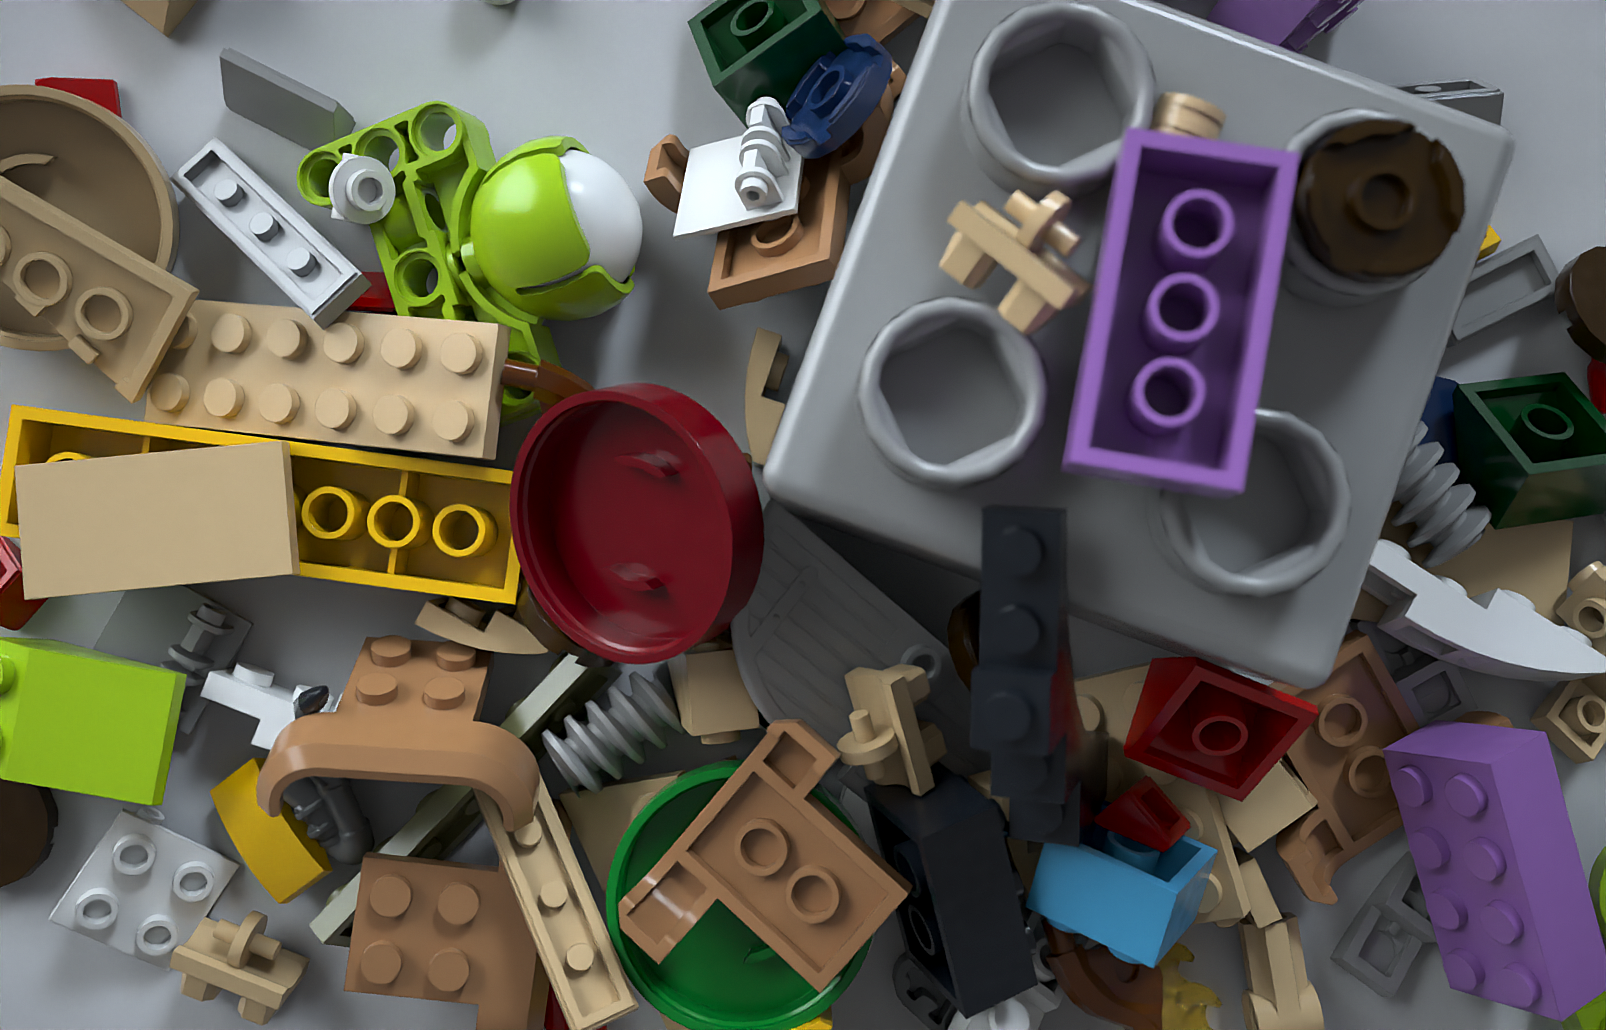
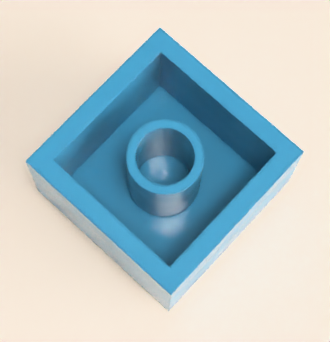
M1104 800L1096 816L1111 803ZM1093 821L1079 847L1044 843L1025 907L1045 916L1049 924L1061 931L1081 933L1108 946L1109 951L1115 957L1125 962L1145 964L1154 968L1195 921L1218 850L1182 835L1163 853L1105 829Z

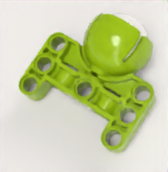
M436 100L423 103L316 148L305 155L298 166L296 175L297 187L302 197L311 204L332 210L333 205L329 197V180L335 167L342 161L343 153L374 158L383 163L389 170L390 156L398 148V163L390 171L395 183L393 206L385 217L369 224L397 315L498 323L510 327L508 359L534 365H540V361L543 359L562 367L550 328L542 325L544 319L575 321L598 316L619 305L634 289L635 284L631 276L634 273L635 264L640 253L643 232L642 217L635 195L624 178L614 168L603 160L591 155L573 137L547 136L527 141L505 154L496 163L490 144L489 132L484 123L477 117L449 103ZM455 124V140L451 146L444 149L445 133ZM436 268L438 271L437 287L429 294L426 285L427 277L431 270ZM504 385L499 428L542 413L539 400L533 398L534 392L526 397L521 389ZM394 450V451H398V452H412V451Z

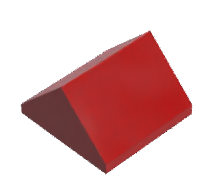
M1197 657L1152 658L1123 747L1124 757L1243 802L1318 717L1319 713L1317 705Z

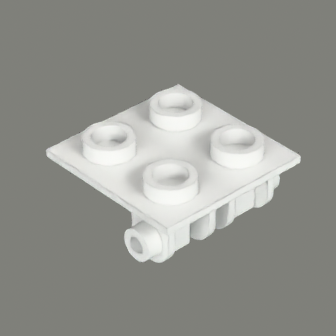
M765 96L757 99L748 107L746 123L749 129L742 136L690 148L673 233L675 241L701 235H712L722 230L761 221H773L780 217L797 213L804 157L790 147L782 138V127L790 126L791 123L777 100Z
M142 805L138 812L122 809L50 915L49 921L169 972L173 951L179 945H183L189 940L198 924L206 917L239 868L240 863L160 826L165 817L160 811L151 806Z

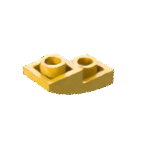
M253 757L209 792L230 838L250 870L278 904H288L332 872L333 869L325 849L320 847L317 840L314 838L310 839L307 836L308 825L295 818L291 807L286 802H284L282 810L277 817H270L257 805V780L267 758Z

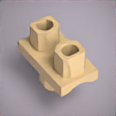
M1019 190L1010 197L1004 210L1023 224L1021 228L986 201H980L974 207L966 201H960L947 219V222L955 227L957 232L947 247L939 264L940 268L971 290L980 289L999 263L1012 272L1019 279L997 310L1001 312V316L1025 335L1038 333L1062 309L1079 306L1094 287V285L1044 247L1047 243L1065 258H1068L1077 249L1082 240L1062 224L1071 208L1072 201L1058 190L1048 195L1039 205Z
M898 664L883 671L857 667L845 674L844 677L854 712L849 715L853 731L845 734L837 743L838 751L842 754L840 756L841 761L847 765H863L866 778L874 780L875 784L882 786L893 784L905 785L911 789L912 794L919 796L935 787L930 767L947 753L943 734L932 722L917 720L914 707L925 701L931 693L925 670L917 666Z
M252 910L241 925L225 919L217 922L204 917L189 940L183 945H179L173 951L169 968L182 972L181 994L203 1002L214 1000L222 989L241 996L237 1009L241 1018L262 1026L270 1021L305 976L310 958L282 948V942L265 936L264 932L268 917L263 913Z

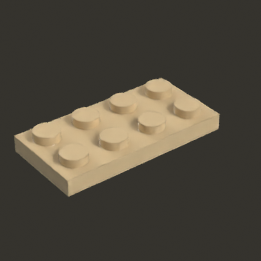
M1151 661L1075 678L1077 703L1084 728L1087 731L1109 733L1107 796L1104 800L1110 803L1114 802L1145 775L1150 776L1190 822L1191 828L1183 835L1218 850L1195 921L1192 924L1244 918L1251 910V906L1216 792L1124 757L1123 747Z

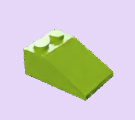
M0 637V778L149 806L162 805L187 674L55 639Z

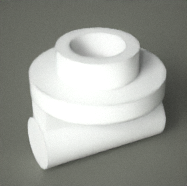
M343 153L342 161L335 167L329 180V197L333 205L331 218L354 224H371L385 217L392 208L395 199V183L387 167L371 157Z

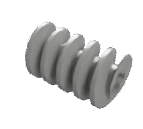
M1420 421L1391 503L1400 501L1403 506L1392 518L1391 523L1394 527L1411 522L1417 524L1418 528L1408 538L1406 543L1410 548L1431 543L1434 548L1422 561V565L1425 569H1428L1454 558L1474 545L1485 533L1484 527L1489 523L1492 514L1486 505L1468 507L1476 495L1470 484L1452 486L1460 473L1454 463H1444L1435 466L1444 452L1439 442L1418 445L1428 431L1425 423Z
M636 671L628 675L632 690L631 696H627L614 685L607 689L611 707L608 711L592 700L587 702L585 707L589 724L586 726L571 715L566 716L563 719L567 733L565 740H561L548 729L541 733L543 743L549 755L579 798V783L595 794L603 790L600 769H604L617 779L625 775L621 755H627L638 764L645 762L647 759L643 740L647 739L661 750L666 748L668 742L664 726L667 724L682 735L688 733L681 726L678 708L654 672V680L652 682Z

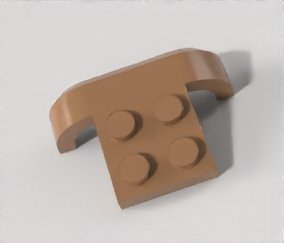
M887 84V88L874 111L855 134L836 150L820 158H804L799 204L796 214L783 216L773 221H761L718 232L707 293L719 310L745 303L758 302L767 297L807 286H816L825 281L833 280L844 250L851 185L871 176L893 117L894 100L889 84ZM670 134L665 136L650 150L643 182L651 194L663 206L677 214L690 151L683 146L676 135Z
M1357 629L1343 637L1331 674L1325 683L1319 687L1304 689L1277 682L1268 685L1317 705L1318 717L1283 757L1310 793L1317 799L1318 803L1314 808L1278 832L1276 850L1302 894L1312 902L1333 905L1338 901L1335 892L1330 887L1332 877L1344 863L1404 825L1382 749L1420 729L1367 634ZM1490 711L1466 712L1454 720V722L1514 728L1509 718Z
M387 635L383 637H366L335 712L309 714L294 720L282 729L275 739L259 774L256 795L257 805L270 817H277L284 805L283 793L286 787L294 781L305 777L322 776L462 785L479 789L492 797L502 811L504 829L509 832H515L534 820L540 791V772L534 755L518 737L498 726L479 722L494 668V651L474 648L452 640L446 642L409 640L398 635Z
M802 718L775 720L766 729L767 734L659 862L618 903L620 929L653 960L660 964L714 902L719 899L821 993L907 897L913 886L810 793L842 754Z
M551 798L570 842L572 821L569 819L562 801ZM367 852L363 856L343 991L479 1005L476 1030H543L550 980L501 860H499L498 867Z

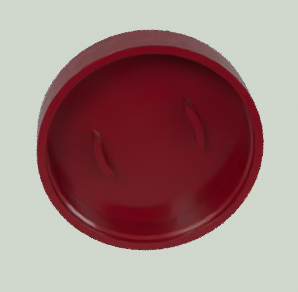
M627 383L572 395L551 407L529 431L521 446L512 473L509 500L512 538L519 564L532 593L550 619L568 637L600 657L625 664L645 665L678 656L717 637L730 626L734 617L747 605L759 578L764 551V520L757 485L751 469L737 443L721 422L695 400L678 391L651 383Z

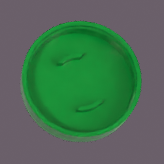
M745 759L708 764L691 770L664 786L639 811L624 833L616 849L609 871L606 889L607 924L610 939L625 974L638 992L653 1007L672 1021L690 1030H791L811 1021L838 1000L850 986L867 956L873 938L872 935L822 992L819 993L719 899L714 902L660 964L653 960L620 929L618 903L659 862ZM818 783L810 793L865 842L858 825L848 810L833 794Z

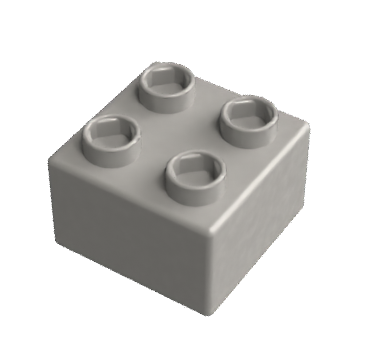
M935 0L767 457L762 475L764 486L770 498L778 502L791 514L980 583L983 508L988 505L1067 509L1068 615L1183 657L1200 658L1235 673L1298 688L1312 689L1319 687L1325 683L1334 666L1515 150V141L1511 133L1499 125L1151 0ZM1163 93L1190 95L1221 109L1226 115V121L1218 141L1300 153L1243 492L1225 500L1061 472L1093 289L1079 306L1062 309L1038 333L1025 335L1001 316V312L997 310L1019 278L999 263L980 289L971 290L960 284L940 268L939 265L952 237L957 232V229L948 223L947 219L960 201H966L972 207L980 201H986L1021 228L1023 224L1004 210L1010 197L1019 190L1039 205L1048 195L1058 190L1072 201L1071 208L1062 224L1082 240L1077 249L1068 258H1065L1047 243L1044 247L1094 285L1119 148L1127 127L1149 130L1159 95ZM1399 118L1417 125L1418 127L1414 130L1424 133L1431 141L1435 138L1439 139L1452 152L1465 181L1466 213L1458 233L1452 236L1449 246L1433 265L1393 283H1359L1331 272L1308 249L1296 222V188L1306 162L1336 132L1366 119Z

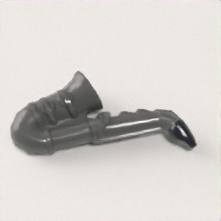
M316 686L300 693L293 702L295 720L309 714L318 713L324 708L329 698L328 686ZM311 776L298 779L286 787L283 793L284 802L294 809V816L298 821L301 820L308 825L307 836L310 839L314 838L317 840L320 847H323L331 857L347 865H358L362 863L363 856L367 852H372L375 840L370 826L371 823L367 817H364L351 789L350 778Z

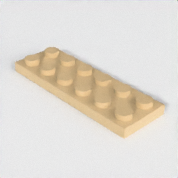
M195 300L148 385L144 422L495 460L504 385H500L504 363L506 358H508L511 328L498 323L344 311L323 330L301 308Z

